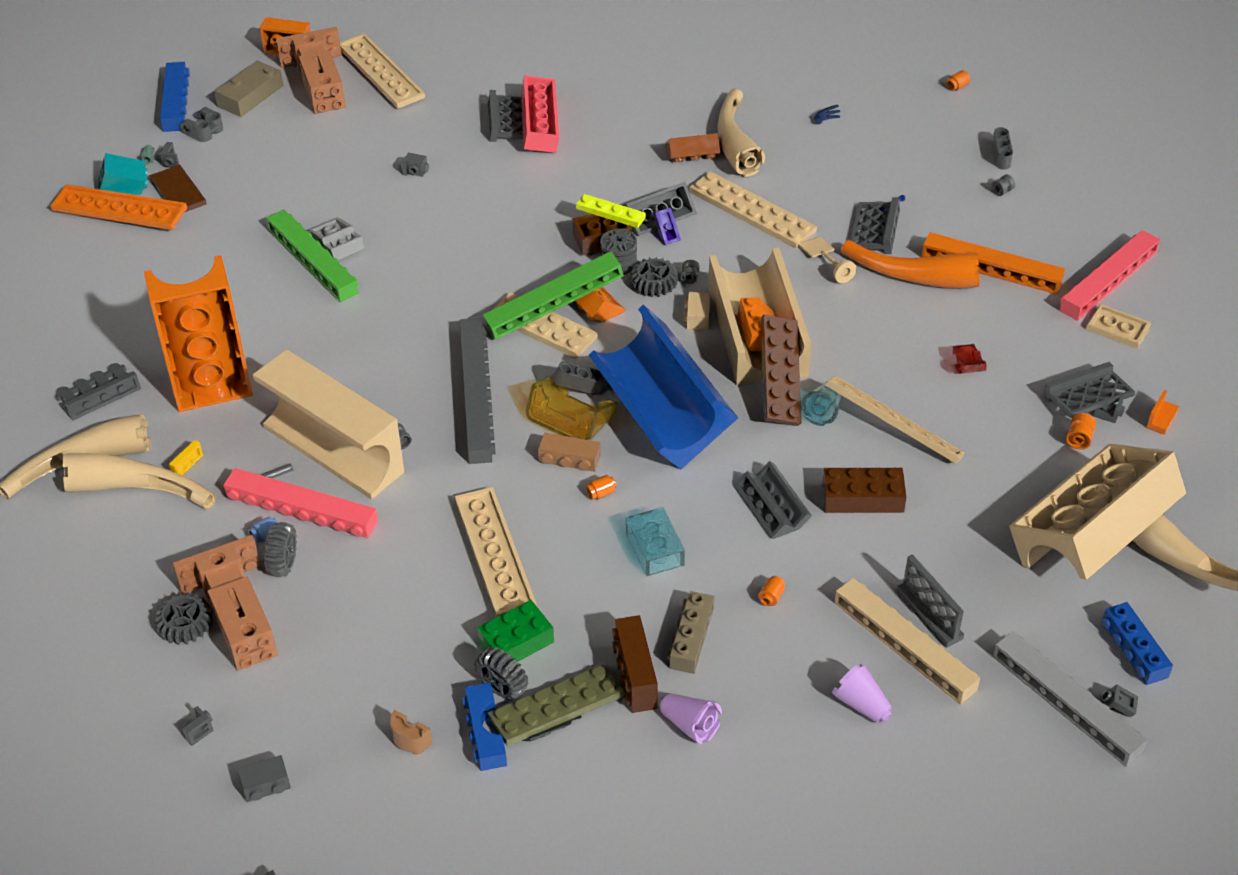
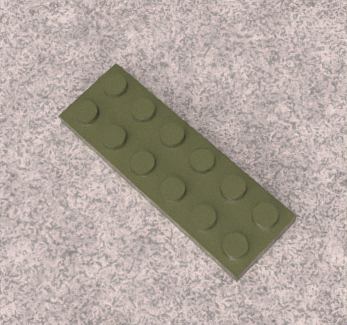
M602 664L488 712V718L498 734L502 735L503 741L508 747L529 736L624 697V690L606 666Z

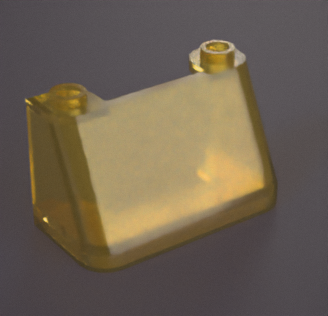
M552 376L532 384L526 407L527 418L562 436L591 441L614 416L617 410L618 402L611 399H603L600 401L598 408L568 395L569 388L555 384Z

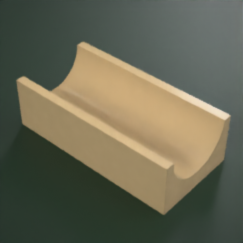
M772 248L770 257L762 266L746 273L729 272L719 265L716 255H709L708 289L736 385L763 382L762 351L748 352L737 315L740 299L750 297L760 298L773 310L776 317L797 320L800 378L809 377L812 344L780 248Z
M287 349L253 374L256 382L280 397L276 409L263 423L264 428L356 490L373 499L404 473L397 419Z
M1109 443L1009 525L1022 566L1030 568L1053 548L1072 563L1080 579L1087 580L1186 494L1175 453L1173 451Z

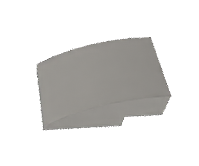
M339 217L308 229L312 237L318 240L321 246L327 249L330 255L337 260L365 249L362 237L354 232L352 225Z

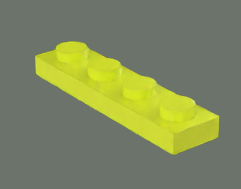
M583 194L576 203V209L636 228H639L646 218L645 212Z

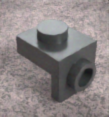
M166 142L160 151L163 167L171 168L179 165L173 142Z

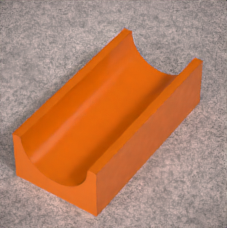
M222 255L214 257V264L205 276L189 283H166L157 279L153 275L152 270L144 271L149 300L178 411L183 412L253 396Z

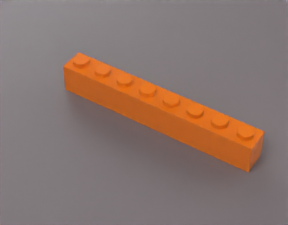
M929 232L923 244L922 257L977 252L979 261L978 273L1058 295L1066 268Z

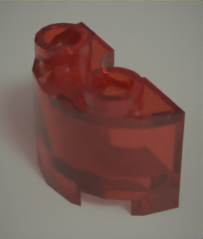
M975 344L953 346L952 353L956 355L958 363L954 364L958 374L987 370L986 361L982 359L981 352L977 350Z

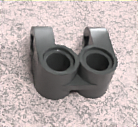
M203 107L197 112L200 120L194 122L186 119L180 124L181 130L186 135L199 142H207L212 139V134H218L223 131L221 114L207 107Z

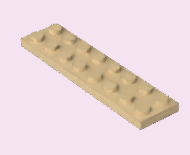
M365 33L340 42L341 52L397 109L425 98V93Z
M711 171L689 187L690 193L794 248H797L799 243L806 241L817 231L816 225Z
M493 487L455 496L458 511L496 617L529 600H532L537 606Z

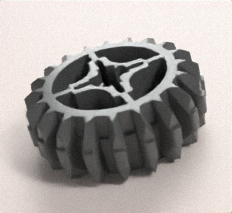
M649 257L648 260L642 259V262L638 261L637 265L633 266L631 273L632 286H634L635 290L639 291V294L644 293L645 296L651 295L653 297L658 295L660 297L661 294L667 295V292H672V289L676 288L678 281L677 268H675L673 263H670V260L664 261V258L658 259L656 257L651 259Z
M275 522L272 524L266 536L263 557L265 559V570L268 575L275 577H286L291 572L296 556V530L293 525L286 522Z
M180 593L179 597L175 598L172 596V600H165V605H159V611L156 612L155 618L157 631L164 640H168L171 644L175 641L178 645L181 642H185L188 645L190 640L196 642L197 637L203 638L204 632H209V626H212L213 614L211 607L204 597L200 598L197 594L192 596L188 593L186 596H183Z
M489 647L478 655L474 663L475 672L478 673L477 676L482 680V683L491 682L493 693L502 696L504 699L508 698L512 701L517 699L525 692L524 690L529 684L528 676L525 674L526 671L521 668V664H518L516 659H513L509 653L506 654L502 649Z

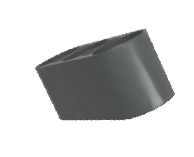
M998 127L994 130L992 148L996 166L999 169L1006 170L1011 167L1013 149L1009 131L1004 127Z
M567 361L560 362L552 375L553 382L559 386L594 395L600 394L607 384V380L600 370Z

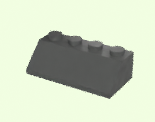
M685 182L623 205L646 213V218L639 228L631 226L632 231L637 236L658 229L653 214L655 212L671 207L675 222L697 214Z

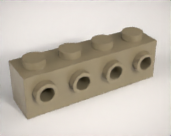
M690 591L688 599L684 598L682 611L684 612L683 615L679 614L677 627L679 628L678 631H674L672 643L674 644L673 647H669L667 652V660H670V669L695 674L714 610L713 595Z

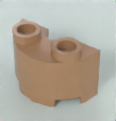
M396 710L393 711L390 717L393 742L401 750L412 752L416 755L421 754L424 749H427L432 744L431 729L419 722L408 724L406 715Z

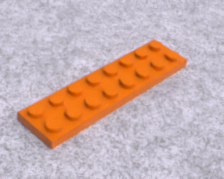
M68 184L64 186L50 205L52 211L169 230L174 229L187 209L186 203Z

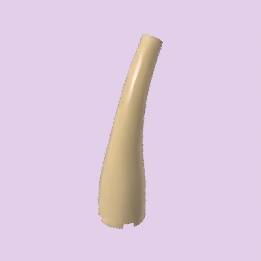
M732 89L719 113L718 135L722 150L731 166L738 174L749 177L759 172L757 169L762 163L764 164L765 153L735 123L733 117L743 98V93L739 89Z
M144 414L107 421L50 447L0 483V494L6 499H10L36 479L62 468L63 454L99 453L125 456L150 451L151 438L147 435L146 429L149 426Z
M99 453L63 454L65 492L146 488L177 494L205 509L211 508L216 501V494L183 475L159 466Z
M1163 514L1132 540L1147 553L1195 578L1222 588L1238 591V570L1222 564L1200 550Z

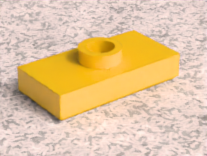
M194 440L169 463L170 470L180 475L187 472L203 456L200 442Z

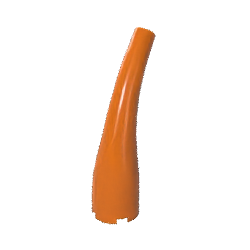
M851 240L845 241L841 248L842 254L860 265L892 278L941 288H975L980 285L977 252L902 258L873 252Z

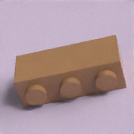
M544 432L538 448L539 462L595 472L601 456L600 442Z

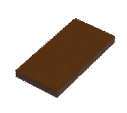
M180 164L149 175L151 182L164 200L186 203L187 209L185 212L207 204L206 199Z

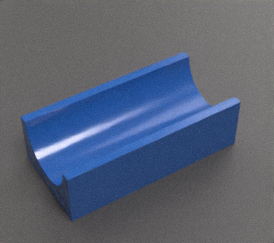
M643 304L638 309L642 315V326L638 335L631 343L612 353H599L593 350L589 357L656 450L678 468L682 469L734 423L738 417L668 326Z

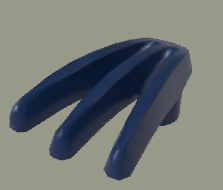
M832 105L817 112L814 115L816 123L821 124L824 120L840 118V115H831L840 112V110H832L839 107V105Z

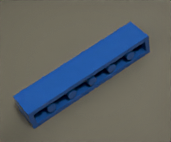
M185 61L166 63L160 117L163 132L182 131L180 124L186 120L187 86H189L188 77H190L189 67L186 68Z

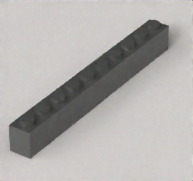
M482 318L460 319L469 464L491 463L492 455L496 454L495 443H491L495 438L494 429H490L494 425L493 415L489 416V413L493 412L492 402H488V400L492 399L491 389H487V387L491 386L490 375L486 376V374H490L489 363H485V361H489L488 350H484V348H488L487 337L483 338V336H487L486 325H482Z

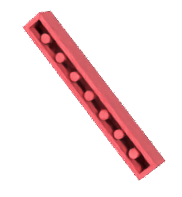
M1144 230L1140 231L1137 235L1135 234L1129 242L1124 243L1109 259H1105L1098 268L1093 269L1089 276H1085L1078 285L1073 286L1069 293L1061 297L1060 312L1078 321L1156 254L1160 239Z
M234 468L224 483L226 495L232 500L242 501L252 506H259L269 511H276L286 516H293L303 521L317 523L320 526L334 528L337 531L348 532L358 537L369 538L378 523L376 508Z

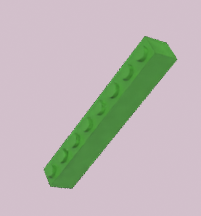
M283 209L266 217L269 231L340 302L359 294L357 287L359 283L356 277L349 274L347 268L342 267L339 261L333 258L329 251L324 249L320 242L315 240L311 233L306 231L302 224L294 219L292 214H288Z
M610 251L483 314L487 327L495 340L623 277L621 264Z

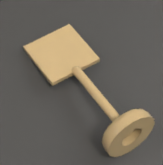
M822 237L799 243V246L811 257L824 255L836 266L833 276L838 283H847L854 277L856 265L850 260H843L838 263L828 252L834 251V248Z

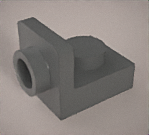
M1120 398L1118 404L1113 403L1096 409L1093 417L1116 423L1118 416H1123L1125 406H1122L1124 399Z
M1117 684L1103 693L1102 703L1106 704L1109 709L1113 707L1129 717L1136 714L1137 695Z
M198 706L194 708L196 719L183 727L186 740L191 746L213 732L211 724L213 719L206 710L202 711Z

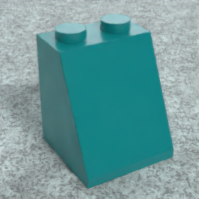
M105 153L98 175V189L141 195L143 189L147 188L148 179L146 178L148 168H145V161Z

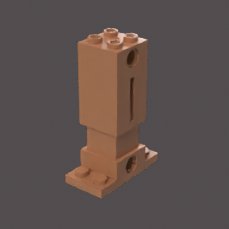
M337 27L276 38L281 68L297 65L299 72L301 71L303 84L314 113L318 114L346 108L342 80L333 60V57L342 56Z
M252 535L173 562L182 595L203 588L206 598H210L215 619L237 671L278 656L269 622L248 576L244 577V572L261 567L255 540Z

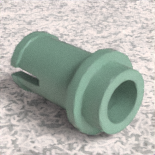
M146 145L144 152L141 154V160L145 161V164H150L154 160L153 153L155 149L154 147L152 148V145Z

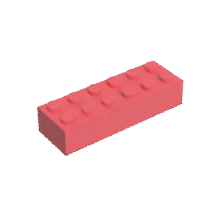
M524 75L521 87L524 149L556 153L559 142V124L555 79Z

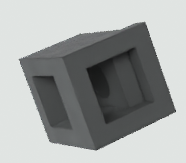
M408 152L402 161L403 175L411 174L423 177L429 170L427 157Z

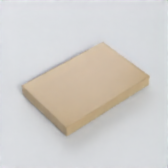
M1100 304L1087 324L1086 330L1138 349L1152 322Z

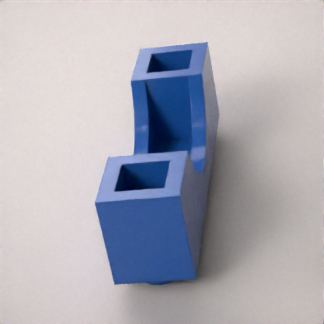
M491 682L465 687L466 696H462L464 709L469 710V713L466 714L467 726H472L473 731L469 732L471 745L476 744V749L473 750L475 763L480 764L481 771L507 766L502 735L493 734L483 727V723L488 718V712L495 710Z

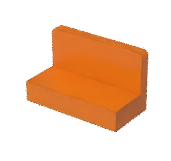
M1163 390L1151 411L1147 424L1148 429L1163 435L1166 434L1179 410V406L1165 401L1167 390Z

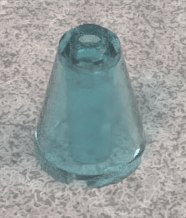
M826 383L806 394L801 402V410L804 411L805 418L818 426L833 423L838 415L842 397L839 393L825 386Z

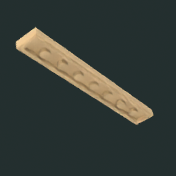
M834 376L827 381L825 386L957 464L965 455L962 450L841 378Z

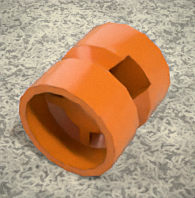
M1075 414L1072 417L1066 436L1067 443L1075 449L1088 448L1091 445L1096 428V420L1089 414Z

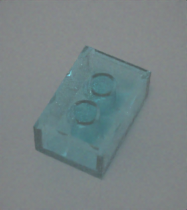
M664 507L626 517V534L646 577L685 566V549Z

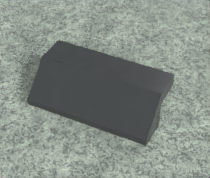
M771 461L757 474L746 471L734 484L773 539L799 530L812 516L779 469Z

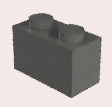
M282 755L237 768L247 802L260 800L263 797L275 793L279 794L291 789Z

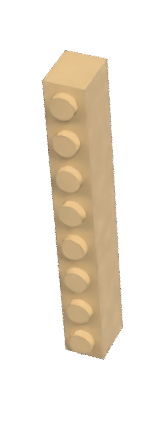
M852 578L836 590L835 604L957 703L961 705L978 691L980 677L976 672L967 668L958 658L953 657L943 646L934 642L925 632L915 627L910 620L905 619L896 609L887 605L878 595L868 590L863 583Z

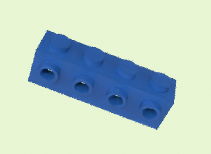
M1125 602L1106 608L1102 625L1111 634L1114 643L1120 647L1126 660L1132 664L1137 676L1146 685L1169 678L1173 664L1129 603Z

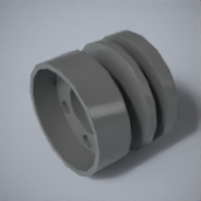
M625 229L607 231L600 239L601 256L611 251L621 264L623 275L632 272L633 266L637 265L636 236Z

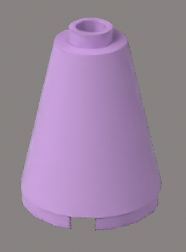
M860 663V668L856 665L847 672L839 681L841 683L840 688L834 687L832 691L835 697L876 723L880 721L884 723L892 716L890 712L892 710L891 704L863 663Z
M668 694L660 701L661 713L699 744H703L702 741L708 742L711 740L719 728L721 721L717 719L718 713L722 715V709L714 701L676 694Z

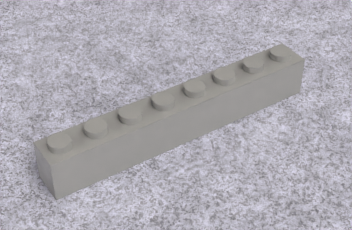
M1012 631L995 645L993 658L1125 767L1144 752L1147 739L1140 732L1133 729L1123 718L1112 712L1106 704L1096 699L1090 691L1084 689L1071 676H1068L1059 669L1055 663H1052L1043 656L1039 650L1027 643L1023 637Z

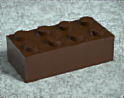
M824 468L822 487L825 513H904L907 496L903 468Z
M637 615L615 619V628H612L614 640L612 641V648L614 654L617 653L618 657L616 658L618 671L621 670L622 674L620 675L621 686L626 690L624 692L626 705H630L632 713L658 709V682L641 617Z

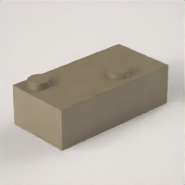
M257 60L214 91L217 107L242 117L283 87L281 70Z

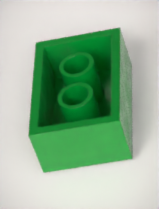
M532 600L477 627L478 641L484 650L489 647L502 649L506 654L509 653L513 659H516V662L554 643L553 626Z

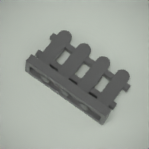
M113 363L109 366L110 371L108 372L96 371L92 374V379L88 381L85 379L76 380L75 387L71 389L66 386L59 388L56 397L58 401L63 400L65 402L63 405L68 410L70 418L76 420L140 390L141 386L137 374L134 371L127 373L124 364L120 366L118 363ZM112 376H114V377L116 378V379H114V380H112V381H110V380L108 379V378H110V377H112ZM95 384L99 386L95 389L92 388V386ZM80 392L82 395L76 397L74 394Z

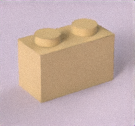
M689 292L688 299H685L684 310H688L684 311V322H687V329L709 330L710 293Z

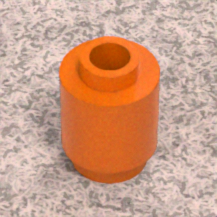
M961 70L950 76L946 81L948 89L957 91L970 83V75L968 72Z
M606 474L590 481L586 485V490L592 500H598L614 493L617 485L614 478Z
M771 576L766 580L758 593V598L762 604L766 606H775L785 590L784 580L778 576Z

